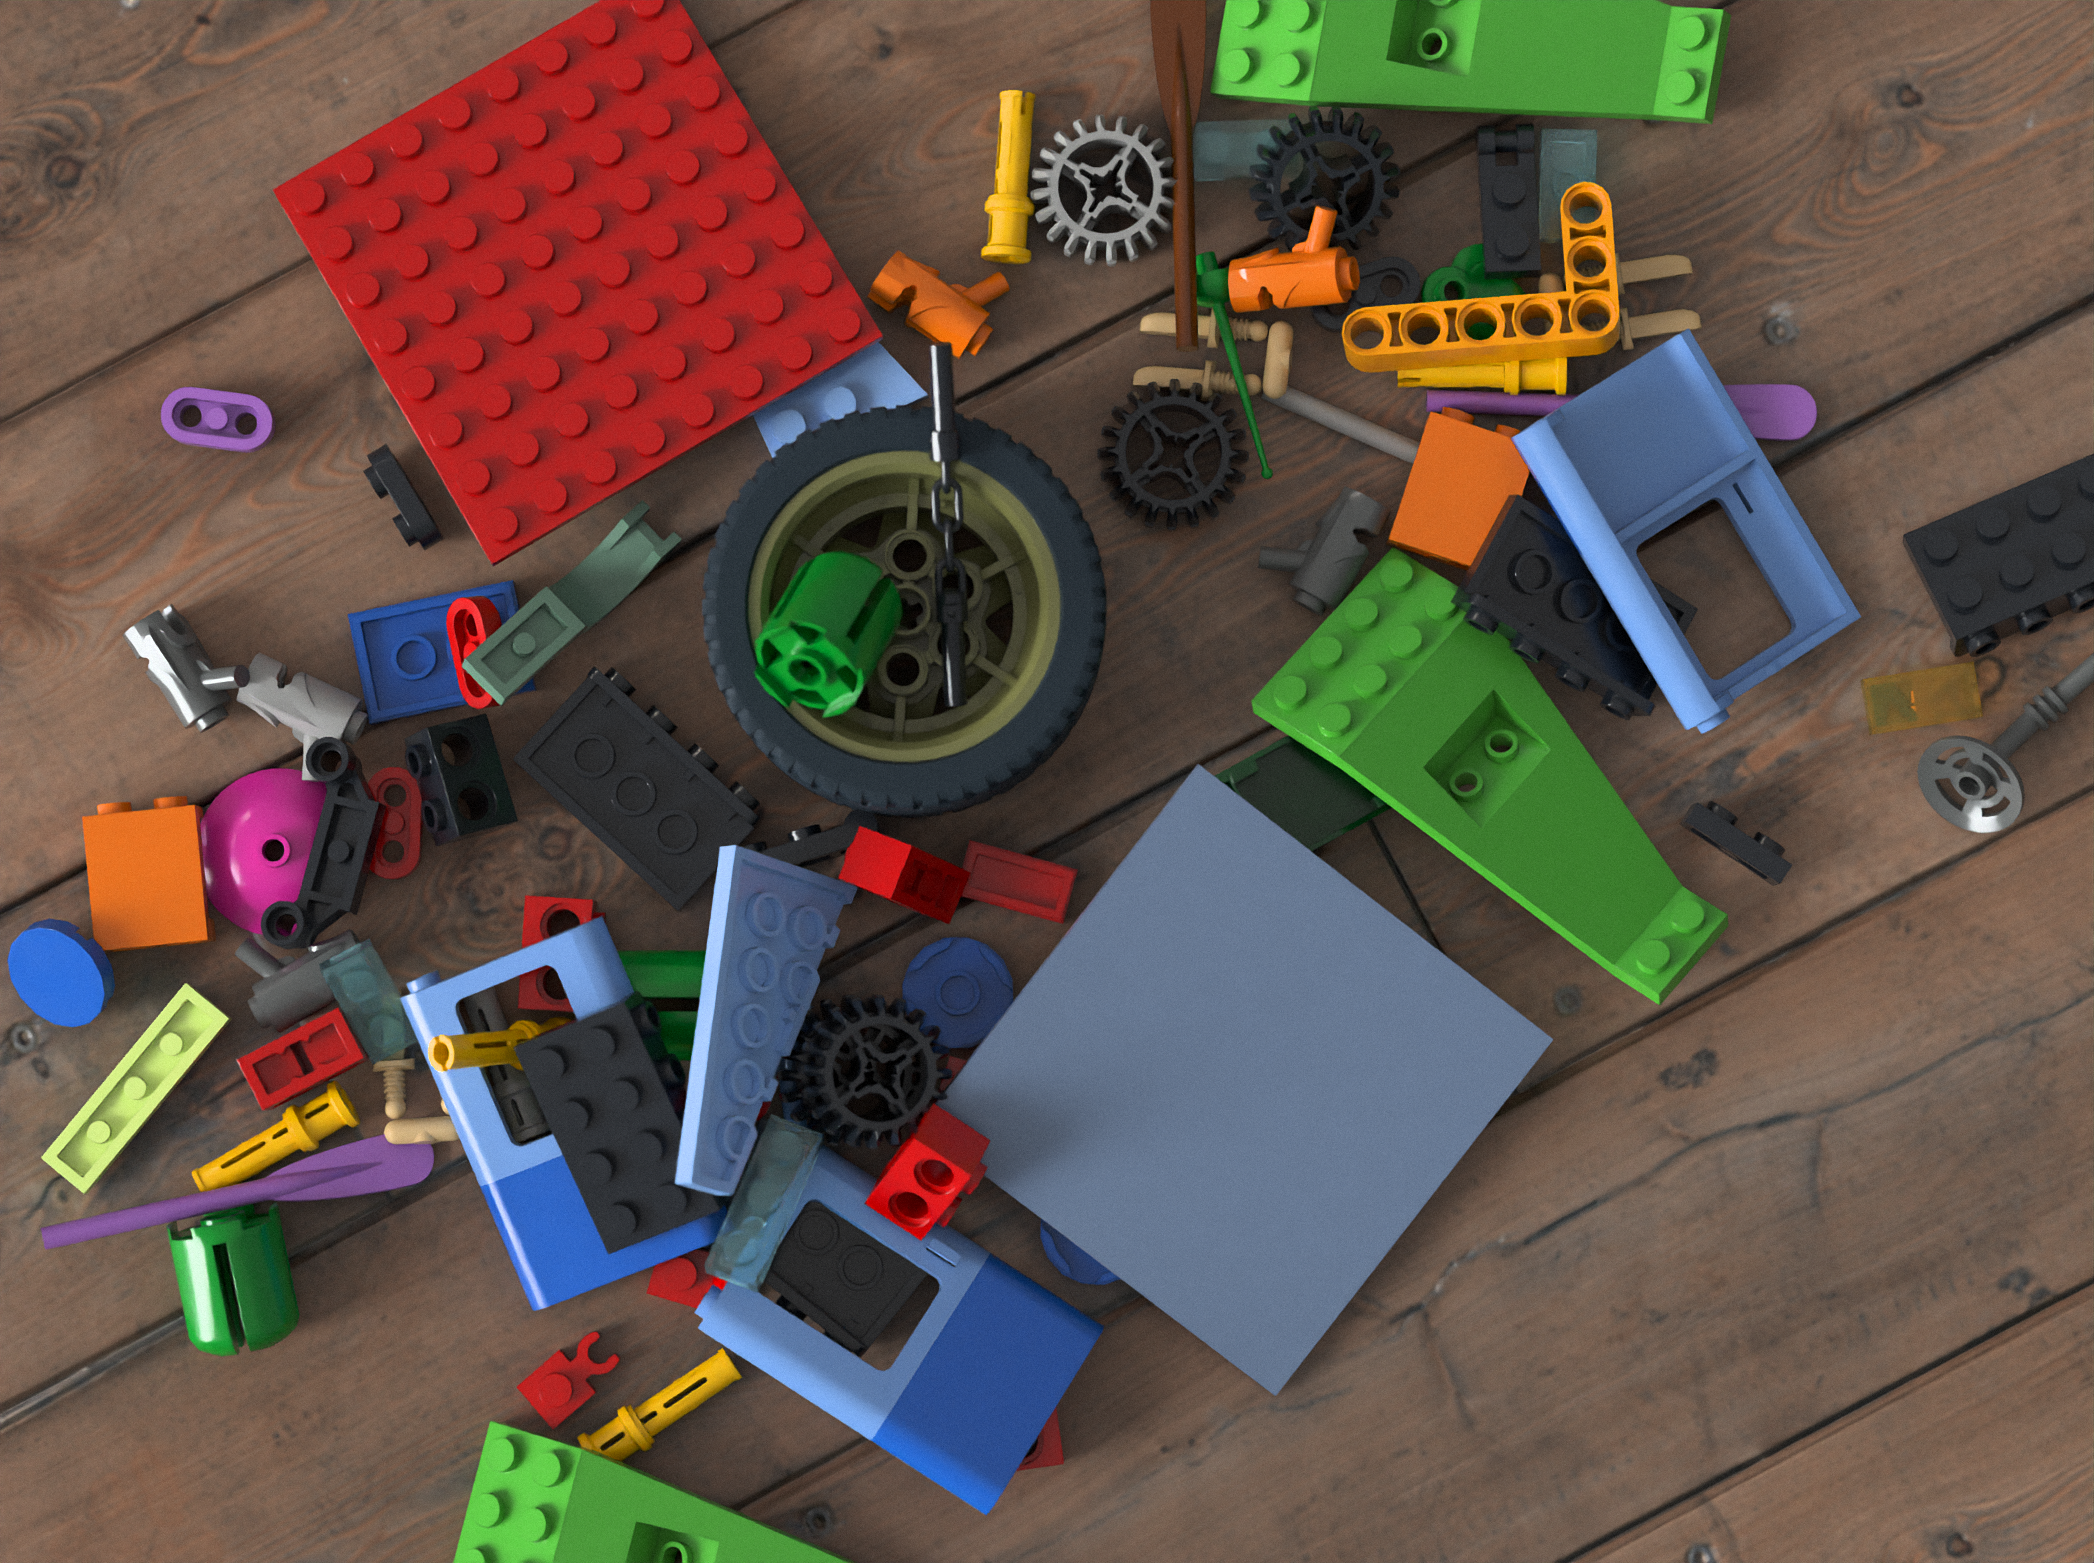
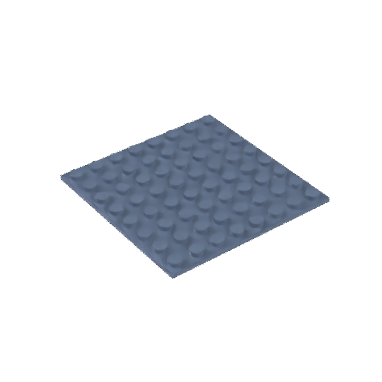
M1197 764L944 1090L948 1098L941 1101L936 1100L934 1104L991 1140L980 1162L988 1166L984 1174L987 1178L1276 1396L1554 1039L1210 772Z

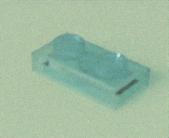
M1288 120L1197 122L1193 133L1194 181L1253 179L1249 174V167L1255 164L1268 163L1257 155L1256 148L1258 144H1266L1274 148L1276 143L1270 136L1269 129L1276 126L1284 134H1287L1292 130ZM1297 154L1286 166L1282 178H1297Z
M370 938L319 964L325 981L372 1064L418 1042L400 1000L402 995Z

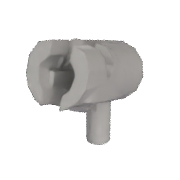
M259 652L248 668L250 675L249 683L246 687L239 688L236 701L253 709L276 728L279 723L292 728L294 737L304 744L302 781L321 782L311 776L307 770L306 754L309 747L316 740L323 737H334L344 743L349 742L355 745L368 720V714L361 711L363 699L304 672L295 674L292 683L285 685L284 679L287 676V666Z

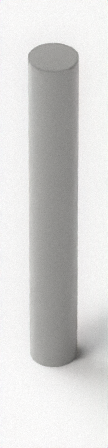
M1287 386L1286 393L1278 399L1269 398L1264 392L1261 399L1409 463L1413 464L1420 442L1290 386Z

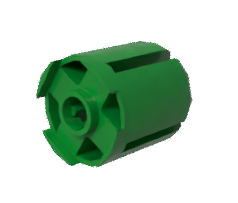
M838 550L820 554L799 568L754 643L759 663L754 671L755 675L765 690L784 706L789 707L794 700L808 707L826 709L822 717H829L844 713L857 701L895 635L902 616L900 592L892 579L883 578L878 581L882 573V569L867 557Z
M706 950L617 951L634 992H640L644 999L700 1000ZM698 1011L658 1012L662 1024L660 1036L668 1053L675 1054L679 1061H692Z
M276 1202L272 1204L267 1213H255L254 1205L250 1204L205 1214L199 1220V1225L178 1231L176 1221L166 1226L188 1336L197 1349L217 1356L238 1355L240 1352L239 1347L244 1346L245 1340L249 1349L254 1352L272 1347L290 1335L297 1326L299 1310L279 1208Z

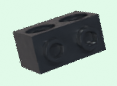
M486 713L426 727L404 739L407 747L405 752L406 766L410 775L417 781L423 801L421 806L422 820L426 829L432 833L436 847L496 832L518 821ZM442 743L452 750L455 758L454 765L447 762L444 758ZM458 797L465 800L468 804L470 819L461 814L458 808Z

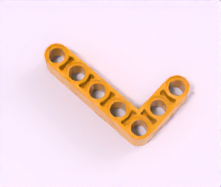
M1581 182L1574 184L1566 190L1561 199L1560 211L1566 291L1360 308L1349 314L1342 326L1341 334L1347 360L1354 368L1361 372L1373 373L1589 356L1607 352L1616 344L1620 332L1612 206L1609 194L1603 187L1595 183ZM1586 206L1595 208L1601 215L1594 222L1585 224L1574 220L1572 214L1577 209ZM1586 260H1596L1605 267L1602 273L1594 277H1584L1575 269L1581 262ZM1591 313L1601 314L1609 320L1608 325L1598 331H1588L1579 322L1583 317ZM1533 318H1544L1553 325L1547 333L1540 336L1530 335L1523 329L1525 323ZM1479 322L1489 323L1496 329L1494 334L1485 340H1475L1466 333L1469 327ZM1424 326L1432 327L1439 332L1437 339L1426 345L1417 344L1410 339L1411 334L1416 329ZM1366 331L1377 332L1383 337L1381 343L1371 349H1362L1356 346L1354 341L1358 335Z

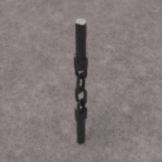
M934 342L929 344L932 429L929 437L932 446L929 450V459L941 462L942 478L937 480L932 486L931 507L933 525L938 531L944 533L945 558L937 563L934 572L936 621L941 623L944 705L957 707L967 704L964 622L968 620L965 565L961 560L954 557L953 533L960 529L964 520L963 491L959 482L950 476V462L961 459V448L958 446L960 436L957 434L955 423L952 343ZM952 487L954 490L955 521L952 524V519L946 517L943 524L940 514V489L942 488L943 493L949 494ZM955 566L958 574V588L944 589L943 569L946 567L947 573H953Z

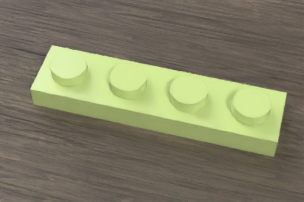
M185 983L48 1148L41 1159L82 1193H89L232 1018L191 984Z

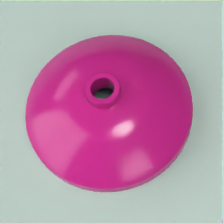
M285 768L261 770L248 774L230 784L214 799L207 809L200 824L206 892L216 909L235 925L263 935L261 931V918L265 910L271 904L278 901L294 903L298 900L327 794L325 783L302 781V771ZM279 840L284 846V854L281 859L272 862L266 857L265 848L269 842ZM297 923L293 926L291 934L295 932Z

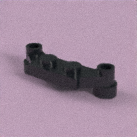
M323 737L316 740L309 747L306 754L308 772L315 779L325 783L327 794L298 900L294 903L289 901L275 902L265 910L261 918V931L265 939L283 949L308 948L315 942L317 935L346 913L357 915L387 807L374 800L362 772V763L352 748L334 737ZM342 760L340 767L336 770L337 764ZM297 923L295 932L291 934L293 926Z

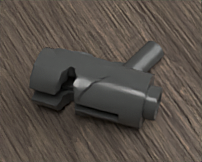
M1344 486L1336 501L1316 522L1315 525L1320 528L1313 540L1304 541L1297 550L1261 546L1258 568L1295 572L1289 582L1290 587L1297 591L1293 601L1320 616L1323 615L1326 608L1334 611L1345 599L1369 555L1367 547L1362 543H1358L1354 534H1364L1371 538L1378 537L1391 511L1372 498Z
M173 604L167 606L162 613L159 610L151 613L134 624L122 635L137 659L145 657L149 659L150 663L145 673L150 681L159 686L185 729L196 725L200 733L225 720L229 716L225 707L232 702L226 690L243 688L249 683V671L243 665L214 668L211 659L189 622L177 612Z
M349 929L338 936L312 944L307 948L309 952L297 959L291 956L276 959L249 937L244 940L235 952V956L264 977L252 984L255 996L247 1000L251 1011L263 1029L273 1025L281 1033L339 1000V991L335 988L336 975L341 976L344 983L352 989H357L378 977V972L371 958L353 930Z

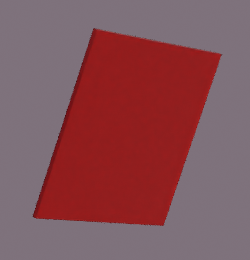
M600 0L273 189L278 201L493 567L884 339L680 0Z

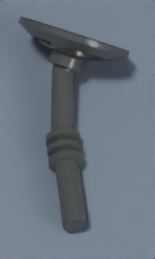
M2094 653L2053 688L2048 686L2043 688V697L2036 694L2033 697L2034 704L2032 705L2027 702L2023 706L2025 712L1991 744L1973 737L1960 735L1943 737L1933 742L1922 754L1917 770L1921 791L1931 807L1950 823L1972 832L1992 833L2010 826L2023 809L2025 790L2018 771L2008 758L2038 729L2046 731L2049 728V720L2054 723L2059 720L2058 712L2066 714L2069 711L2067 704L2094 682ZM1964 747V749L1953 752L1946 761L1938 759L1941 753L1950 748ZM1969 758L1964 766L1955 764L1960 759ZM2000 766L2005 770L2009 778L2003 777L1999 769ZM1950 778L1957 792L1967 799L1964 807L1956 803L1944 791L1939 779ZM1991 786L1998 790L1993 795L1984 796ZM2004 796L2010 801L2009 805L1999 812L1985 813L1984 808H1990L1999 804Z

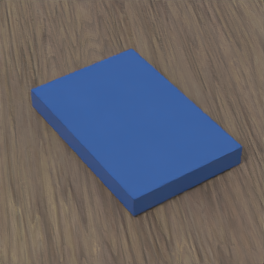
M513 580L348 614L369 723L371 725L469 705L460 691L446 626L449 607L458 598L485 596L495 605L503 625L520 610ZM534 677L513 696L535 692Z

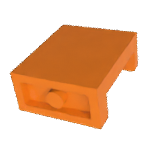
M1443 407L1441 414L1431 411L1427 417L1421 441L1386 545L1468 571L1508 496L1518 494L1522 497L1530 470L1510 439L1519 433L1520 430L1504 425H1496L1493 432L1473 425L1474 416L1449 407Z
M187 796L153 799L154 809L132 811L131 802L97 805L98 815L82 816L93 937L105 953L216 942L214 919L209 918L200 829V819L204 817L203 807L188 805Z

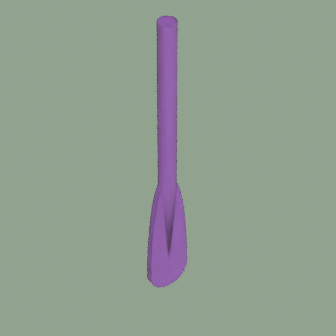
M1782 384L1723 385L1755 439L1796 441L1806 436L1815 424L1817 418L1815 401L1810 393L1802 387ZM1427 389L1426 412H1442L1443 407H1449L1466 413L1546 416L1578 395L1566 394V396H1557V394L1546 393L1510 395V393Z
M383 1134L312 1155L283 1167L263 1179L42 1227L45 1250L268 1200L281 1202L321 1201L410 1187L420 1184L429 1176L434 1164V1152L431 1144L396 1145L388 1142Z

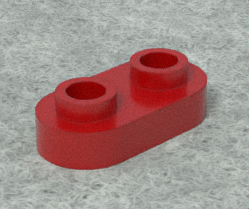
M485 596L458 598L449 607L446 626L460 691L465 701L474 708L481 709L500 706L462 667L464 659L502 626L500 614L492 601Z
M387 767L375 773L368 782L374 800L387 806L370 870L384 879L400 880L411 875L419 866L422 858L423 820L421 806L423 801L417 781L410 775L408 770L400 767ZM393 786H402L406 792V799L400 806L393 807L387 802V792ZM397 841L402 844L404 855L400 861L390 863L385 858L384 850L389 843Z

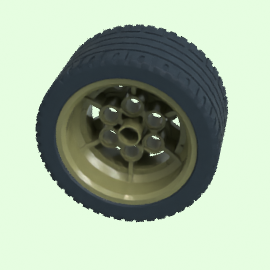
M896 405V408L886 409L885 406L870 408V412L861 414L858 410L844 414V418L838 420L834 418L819 424L820 428L814 431L808 429L796 436L797 440L791 444L786 443L775 451L776 456L770 462L766 459L756 469L757 473L752 479L748 478L739 490L741 495L737 501L733 500L725 513L726 518L723 523H720L714 537L717 541L715 548L711 547L707 561L708 569L707 573H705L703 590L706 592L705 599H702L703 630L705 642L708 645L709 651L707 653L710 665L727 705L757 747L796 783L798 782L803 785L805 789L840 806H848L852 810L860 809L886 817H892V815L901 816L902 818L932 817L943 815V812L953 811L955 813L966 810L974 805H980L992 800L991 797L999 793L1001 795L1035 773V769L1041 764L1044 765L1058 747L1063 744L1069 736L1070 730L1081 717L1097 679L1106 628V585L1098 546H1096L1088 521L1085 522L1081 507L1076 499L1072 497L1068 487L1061 478H1056L1052 474V468L1042 458L1039 459L1035 456L1033 450L1021 441L1018 444L1014 442L1012 435L999 428L996 430L990 427L987 422L975 417L972 420L964 418V414L955 412L957 434L960 436L958 446L961 448V459L950 462V476L959 482L963 491L964 520L961 527L969 531L984 544L981 547L954 553V557L961 560L965 565L966 577L974 584V593L967 601L968 620L964 622V634L971 642L969 653L965 656L967 696L971 697L967 700L966 705L958 706L945 713L933 716L939 690L944 687L942 655L938 651V643L941 638V623L936 621L934 572L937 563L945 558L944 533L938 531L932 521L931 490L934 483L942 478L941 462L929 459V450L932 446V443L929 441L932 429V407L922 406L921 410L912 409V405ZM952 487L949 494L943 493L942 488L940 489V514L943 524L946 517H950L953 523L955 521L954 490ZM883 516L877 543L873 548H866L841 537L860 523ZM905 544L919 545L927 554L923 567L911 573L897 568L894 563L897 550ZM842 550L870 559L882 569L878 581L883 578L892 579L900 592L901 604L907 603L911 610L921 608L924 613L916 618L918 627L908 631L904 624L899 625L867 681L871 714L852 705L842 714L822 717L826 709L808 707L794 700L789 707H786L765 690L754 672L759 664L754 643L799 568L820 554ZM955 566L953 573H947L946 567L943 569V583L950 576L958 575ZM1012 601L1013 626L1007 647L986 626L985 622L988 617ZM906 656L918 663L920 672L914 683L901 687L893 684L888 679L887 670L892 660L897 657Z

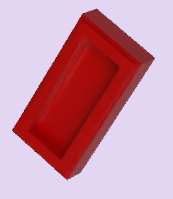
M969 840L962 869L971 873L961 897L1063 924L1078 869Z

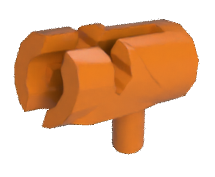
M1317 205L1307 241L1296 244L1292 248V252L1280 253L1279 248L1276 247L1247 258L1231 260L1228 270V288L1233 310L1237 313L1269 309L1273 304L1279 309L1347 303L1351 298L1352 291L1359 288L1360 272L1356 258L1354 256L1348 257L1344 248L1341 246L1328 248L1338 211Z
M899 250L895 252L873 282L867 298L889 314L895 308L907 305L909 310L904 320V325L914 328L933 342H951L953 356L959 360L966 352L975 357L994 330L986 324L991 313L983 309L982 306L1009 291V284L1003 274L996 272L970 288L960 284L949 285L939 278L940 272L909 258Z

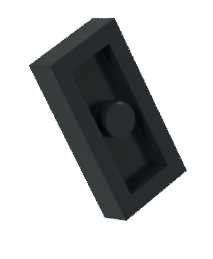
M1709 801L1706 807L1698 802L1690 806L1679 823L1681 826L1772 886L1782 882L1792 864L1781 858L1785 849L1780 844L1760 832H1757L1751 838L1734 826L1738 818L1733 813L1713 801Z

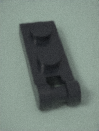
M1533 123L1516 124L1515 130H1495L1494 125H1477L1476 153L1484 280L1540 278L1542 266ZM1515 152L1516 165L1496 166L1495 153Z
M857 809L848 814L843 826L822 832L820 824L810 825L788 833L789 843L768 849L766 841H761L743 846V848L805 868L845 855L849 845L854 841L859 826L880 833V826L871 812Z

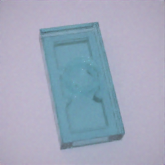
M1541 128L1538 171L1540 242L1563 243L1560 207L1561 199L1566 190L1574 184L1581 182L1596 184L1597 130ZM1581 207L1572 214V217L1580 223L1588 224L1594 222L1595 208Z

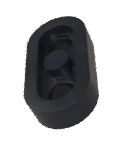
M1394 256L1359 266V288L1351 293V298L1348 301V311L1342 315H1336L1329 310L1328 305L1310 306L1312 316L1323 329L1333 333H1342V326L1347 316L1357 309L1415 303L1420 291V277L1417 270L1407 260ZM1387 278L1396 279L1401 285V293L1395 297L1386 296L1381 290V282Z
M384 444L368 454L367 457L372 466L363 470L380 499L387 495H390L400 514L392 519L409 547L419 542L426 551L444 540L439 527L389 446Z

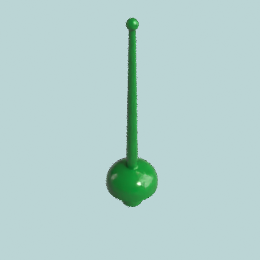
M1204 252L1196 256L1198 273L1197 305L1213 308L1263 469L1261 475L1264 479H1270L1273 476V471L1268 466L1225 303L1230 301L1228 288L1229 268L1219 269L1215 252Z

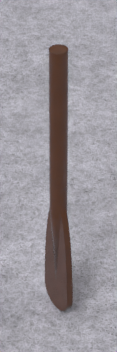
M1150 0L1156 77L1165 121L1171 135V157L1174 160L1171 167L1172 178L1177 180L1172 187V199L1175 202L1172 210L1176 350L1180 352H1193L1199 349L1193 133L1199 116L1204 82L1206 0Z

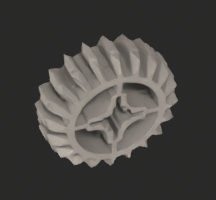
M1103 114L1095 116V132L1087 133L1085 124L1081 119L1073 122V130L1077 138L1074 141H1071L1064 132H1056L1054 140L1062 150L1060 154L1050 148H1042L1040 158L1052 168L1033 169L1032 179L1047 185V187L1031 191L1030 198L1032 203L1049 204L1048 207L1041 209L1035 214V220L1037 224H1046L1055 220L1056 224L1047 233V240L1050 243L1057 242L1065 234L1070 237L1065 244L1064 255L1072 257L1081 244L1087 247L1084 259L1085 264H1094L1096 250H1106L1107 266L1114 267L1117 263L1116 249L1124 247L1127 258L1130 262H1134L1139 257L1138 249L1134 242L1140 240L1147 249L1153 251L1157 247L1158 242L1150 229L1154 228L1166 234L1170 232L1172 224L1167 218L1160 215V212L1173 213L1172 206L1175 202L1172 198L1164 196V194L1172 193V187L1177 180L1172 177L1163 178L1164 174L1171 172L1174 162L1172 157H1166L1158 161L1155 159L1164 149L1165 142L1158 138L1153 140L1147 147L1142 144L1148 132L1146 125L1140 124L1131 137L1125 134L1127 128L1126 117L1119 116L1117 118L1115 131H1106L1105 117ZM1102 148L1120 150L1118 155L1115 154L1114 158L1103 167L1094 168L1083 162L1080 165L1074 162L1077 157L1091 150ZM1135 159L1144 167L1151 181L1153 197L1150 206L1139 201L1138 195L1133 193L1125 183V179ZM1119 169L1115 193H1121V198L1118 197L1116 199L1112 196H1107L1103 202H1099L1094 212H1092L1095 208L1096 188H1090V183H1097L1103 186L1109 179L1112 180ZM1063 175L1074 181L1073 186L1082 191L1087 199L1077 222H1074L1066 213L1059 197V184ZM1109 214H1120L1128 219L1132 216L1138 220L1131 227L1115 233L1091 231L1104 216Z

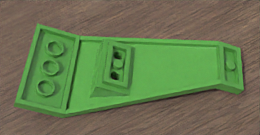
M1226 0L1210 94L1219 99L1318 107L1339 106L1343 108L1642 119L1713 124L1731 15L1724 9L1671 6L1657 0ZM1442 39L1441 49L1436 54L1431 55L1432 44L1436 40Z
M1392 547L1251 700L1254 714L1345 771L1612 975L1661 1005L1729 926L1728 914L1681 885L1523 659L1510 650L1511 642L1509 639L1497 631L1493 635L1486 634L1466 623L1463 618L1467 612L1451 603L1459 587ZM1501 745L1510 747L1506 752L1494 751L1496 747ZM1466 784L1475 786L1473 790L1468 792L1458 790Z
M490 1421L453 1562L675 1563L677 1551L680 1550L682 1553L681 1563H857L597 1451L496 1421Z

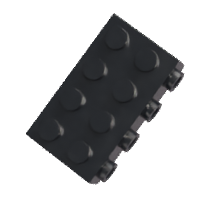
M2094 454L1903 535L1902 543L1951 638L1950 648L1955 657L1968 653L1971 657L1982 656L1997 648L2001 644V639L2019 631H2021L2022 635L2036 633L2047 627L2053 621L2052 617L2071 609L2074 613H2082L2094 608Z
M1509 495L1451 603L1467 612L1463 619L1472 627L1489 635H1493L1497 631L1510 639L1512 643L1509 648L1515 654L1537 664L1542 659L1558 669L1554 676L1563 684L1580 692H1585L1586 688L1601 696L1603 699L1600 702V706L1611 714L1625 720H1630L1631 716H1651L1655 705L1649 699L1657 686V682L1559 520L1520 495ZM1651 579L1682 633L1685 634L1698 609Z
M594 666L588 672L586 680L514 756L513 760L680 912L717 871L720 847L740 846L761 824L763 820L754 813V810L761 803L737 781L729 789L712 774L719 765L696 743L686 751L674 740L671 735L678 727L654 705L646 713L629 698L637 689L613 667L603 674Z
M638 991L626 995L616 1003L521 1041L513 1047L608 1255L719 1211L731 1198V1195L717 1196L675 1184L687 1092L683 1086L685 1085L686 1078L681 1062L675 1054L668 1053L660 1036L662 1024L656 1008L650 1001L645 1002Z
M762 1118L755 1127L758 1135L734 1194L731 1195V1198L725 1204L735 1231L720 1240L704 1246L713 1253L720 1245L735 1257L736 1261L731 1266L734 1271L810 1156L808 1152L765 1118ZM809 1202L804 1206L757 1278L756 1288H758L762 1281L766 1282L781 1294L775 1302L778 1306L801 1321H804L808 1316L825 1330L823 1335L862 1358L928 1273L822 1204Z

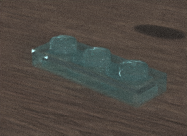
M771 1114L705 1262V1273L751 1291L759 1292L824 1144V1134Z

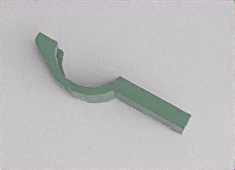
M643 500L629 511L608 536L569 574L550 587H544L464 659L462 667L500 706L507 702L577 637L597 625L619 606L680 544L682 539L675 532L663 541L642 520L650 510V507Z

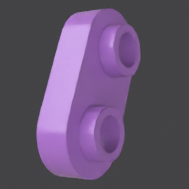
M183 387L173 391L165 399L161 408V422L166 432L178 442L186 445L251 453L264 448L270 442L275 432V417L272 410L261 399L253 395ZM190 408H198L202 414L200 423L194 427H187L183 423V415ZM247 415L255 416L257 420L255 431L248 435L241 434L238 430L240 419Z

